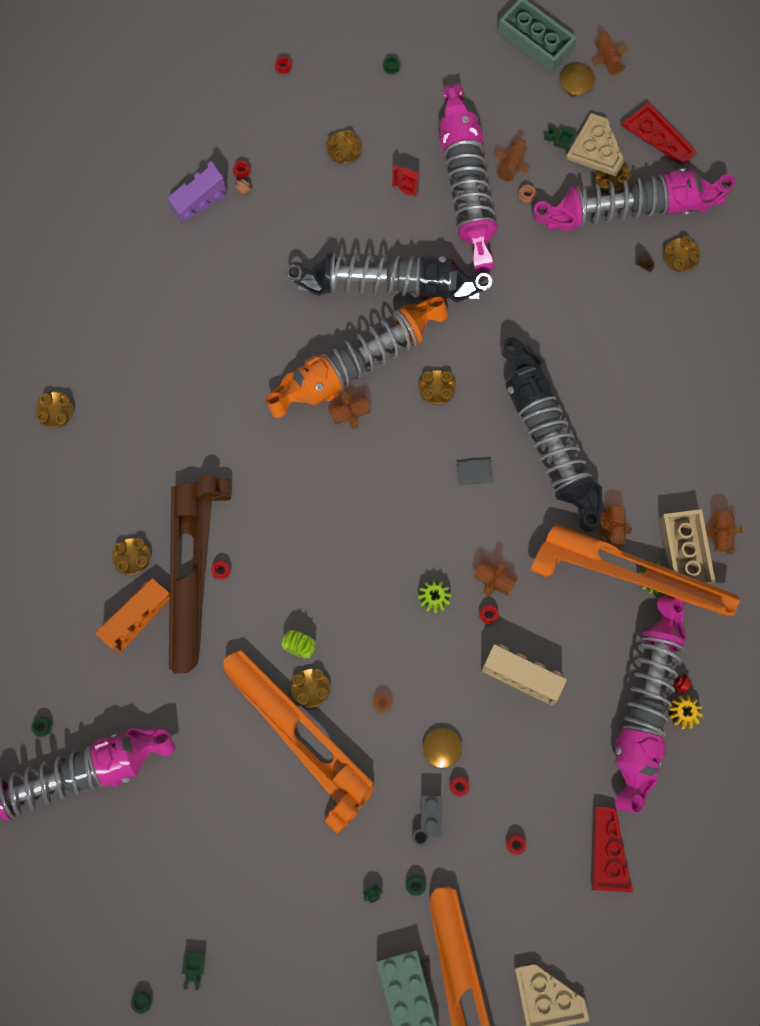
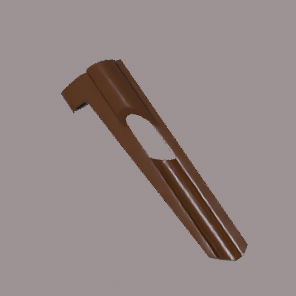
M206 475L200 476L199 482L171 487L169 669L175 674L188 673L198 664L211 501L231 500L230 479H216L215 476ZM188 533L193 537V571L187 576L178 579L179 538L183 534Z

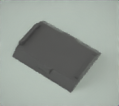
M490 457L456 460L459 485L493 482Z

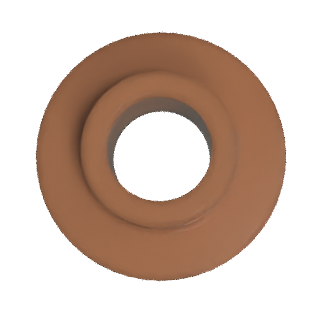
M243 179L235 181L236 185L234 188L244 195L251 192L248 182Z
M525 185L519 189L518 197L524 203H531L536 198V190L531 185Z

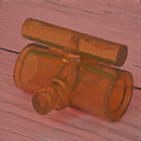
M604 31L600 33L601 38L596 42L600 54L598 55L599 57L593 59V63L595 66L605 64L610 75H616L625 68L621 56L628 51L626 44L621 47L615 46L611 36L607 35Z
M520 139L519 142H512L507 152L503 153L497 150L495 157L502 162L497 171V176L500 179L510 182L517 171L521 170L527 173L529 166L523 164L524 162L522 161L527 151L524 139Z
M343 392L341 394L342 403L328 407L329 413L335 425L348 421L351 424V428H357L359 426L357 422L358 417L371 412L366 396L352 399L348 392Z
M610 506L605 512L601 513V541L607 542L616 548L625 547L626 534L632 532V528L626 524L625 507Z
M725 510L714 512V527L706 530L707 537L714 538V551L735 554V535L742 533L743 527L741 525L735 526L733 512Z
M484 560L481 562L473 578L485 584L484 594L486 596H491L492 592L496 590L506 596L511 592L518 578L505 572L506 563L500 561L498 566H494Z

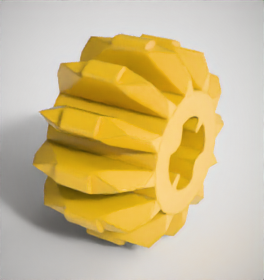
M687 695L685 699L679 696L677 697L678 701L673 700L671 702L674 707H670L668 711L674 713L669 716V719H676L673 725L676 726L680 723L681 729H685L686 725L691 729L693 728V723L696 725L700 723L698 718L702 717L703 714L697 712V710L702 709L701 705L695 706L698 701L697 699L690 702L691 698ZM685 708L688 709V715L686 716L683 715Z

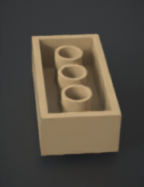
M702 509L663 514L659 521L668 569L715 586V576Z
M494 644L482 669V672L551 706L557 702L567 679L563 678L564 675L555 670L550 672L545 669V665L536 661L532 663L523 654L516 653L515 655L509 652V648L502 644H498V646Z

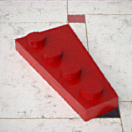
M649 102L622 122L621 126L682 166L697 153Z
M594 807L592 890L633 893L629 880L630 873L624 856L625 849L622 846L621 830L616 808Z

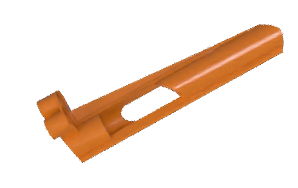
M559 524L553 526L548 533L546 541L540 547L531 568V572L548 578L554 574L556 565L562 560L654 589L725 616L734 615L740 601L734 593L623 552L607 542ZM600 549L647 567L643 574H639L600 558L598 550Z
M242 650L231 653L224 659L223 666L226 675L337 803L329 811V815L324 819V822L336 834H339L371 797L374 790L373 782ZM299 720L332 752V762L322 763L295 736V726Z
M450 886L437 888L431 894L429 905L439 951L451 1026H466L460 998L470 988H472L481 1026H490L456 889Z

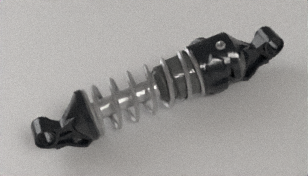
M327 252L315 267L310 270L300 262H292L286 269L287 278L298 284V290L310 291L318 296L325 293H334L337 281H345V292L348 294L351 281H358L360 294L364 293L365 282H373V293L375 295L378 294L379 284L386 283L389 296L393 291H398L403 296L406 293H416L417 297H442L460 302L467 298L479 299V293L488 289L492 284V276L488 271L481 270L472 277H468L453 258L419 256L416 260L412 256L410 260H405L397 256L395 261L388 263L387 257L383 255L379 268H376L371 254L367 256L364 267H361L360 258L357 254L353 255L350 266H347L343 253L339 254L337 258L335 253ZM341 257H342V261H343V266H339V265H340V261H341ZM355 259L357 261V267H354ZM291 267H297L300 272L299 275H293L290 271ZM481 276H487L489 281L486 284H481L478 279Z
M509 337L503 343L501 354L504 358L513 361L515 364L505 384L513 406L519 416L523 417L521 421L526 422L529 428L527 434H533L536 439L540 440L533 447L538 448L546 444L550 451L542 455L539 460L544 461L552 457L556 465L548 468L545 473L550 474L558 470L562 479L551 484V487L560 485L554 491L556 499L581 508L580 527L587 532L593 531L600 523L601 513L606 511L602 502V486L595 482L592 474L580 473L585 468L586 461L581 459L574 460L580 453V448L569 446L574 440V435L563 433L568 427V422L560 420L562 409L555 405V393L543 370V360L533 352L530 344L525 346L517 338ZM507 346H512L515 350L510 351L507 349ZM560 437H570L571 439L563 445ZM567 450H577L571 458L567 454ZM575 463H583L577 471L573 467ZM587 517L593 519V525L587 523Z

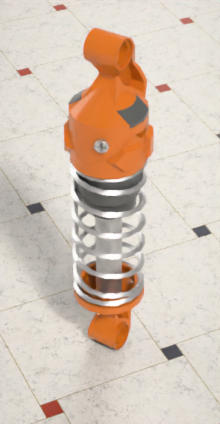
M433 297L417 305H403L393 312V317L397 324L393 328H390L388 323L381 319L385 332L378 336L375 329L369 326V332L373 340L367 343L362 335L357 333V339L361 347L357 348L348 341H345L346 347L333 348V352L329 355H314L307 359L303 366L297 368L294 372L286 374L280 386L266 397L265 401L274 418L284 416L288 411L287 408L290 402L307 403L317 406L325 400L330 401L336 398L344 387H348L351 380H360L364 370L369 373L373 372L374 362L379 365H385L386 355L391 358H397L398 347L404 351H409L410 345L417 346L421 344L428 320L440 322L448 318L449 313L442 297ZM405 338L407 348H404L398 342ZM393 344L395 348V355H392L386 350ZM382 352L383 362L378 361L374 356ZM368 359L370 360L371 369L366 368L365 361Z

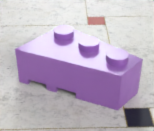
M212 161L207 164L208 168L201 174L197 172L194 175L195 179L188 185L184 183L168 197L170 207L181 222L190 220L196 213L206 210L210 204L222 200L227 194L223 176Z

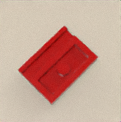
M395 164L392 170V187L398 186L404 194L416 197L419 191L420 174L405 167L402 169L398 168V164Z

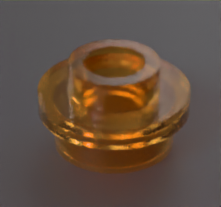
M380 693L373 699V707L379 713H386L392 708V698L386 693ZM385 700L387 704L381 707L379 702Z

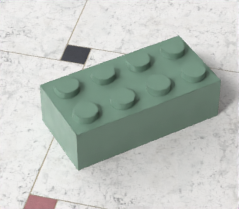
M518 0L499 20L498 33L551 73L574 50L577 37L527 0Z
M417 950L377 960L393 1026H437Z

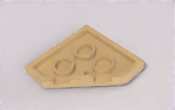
M591 113L569 150L567 160L616 176L624 163L622 153L619 150L608 119Z
M536 964L515 968L526 1026H567L589 1021L585 999Z

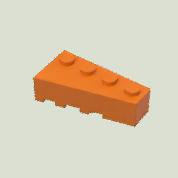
M153 578L150 581L147 580L141 586V590L133 595L120 610L95 632L117 654H120L170 600V593Z

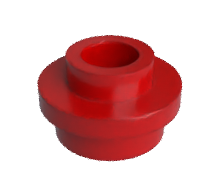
M281 56L275 61V70L279 74H287L292 69V62L287 57Z
M238 161L233 166V174L239 179H245L251 173V168L245 161Z
M220 560L212 565L211 572L216 579L224 580L230 575L231 568L226 561ZM221 567L225 569L222 574L218 573V569Z
M485 605L480 609L479 617L483 623L493 624L497 621L499 612L495 606ZM486 612H491V613H492V617H491V618H487V617L485 616V613H486Z
M687 674L679 675L674 681L675 691L685 693L691 686L692 680L689 679Z
M456 776L451 780L449 788L452 794L460 797L468 793L470 785L465 777ZM457 783L463 784L462 790L456 789Z
M519 834L511 835L506 841L507 850L514 855L522 854L527 846L525 838ZM518 841L520 843L519 848L515 849L512 843Z

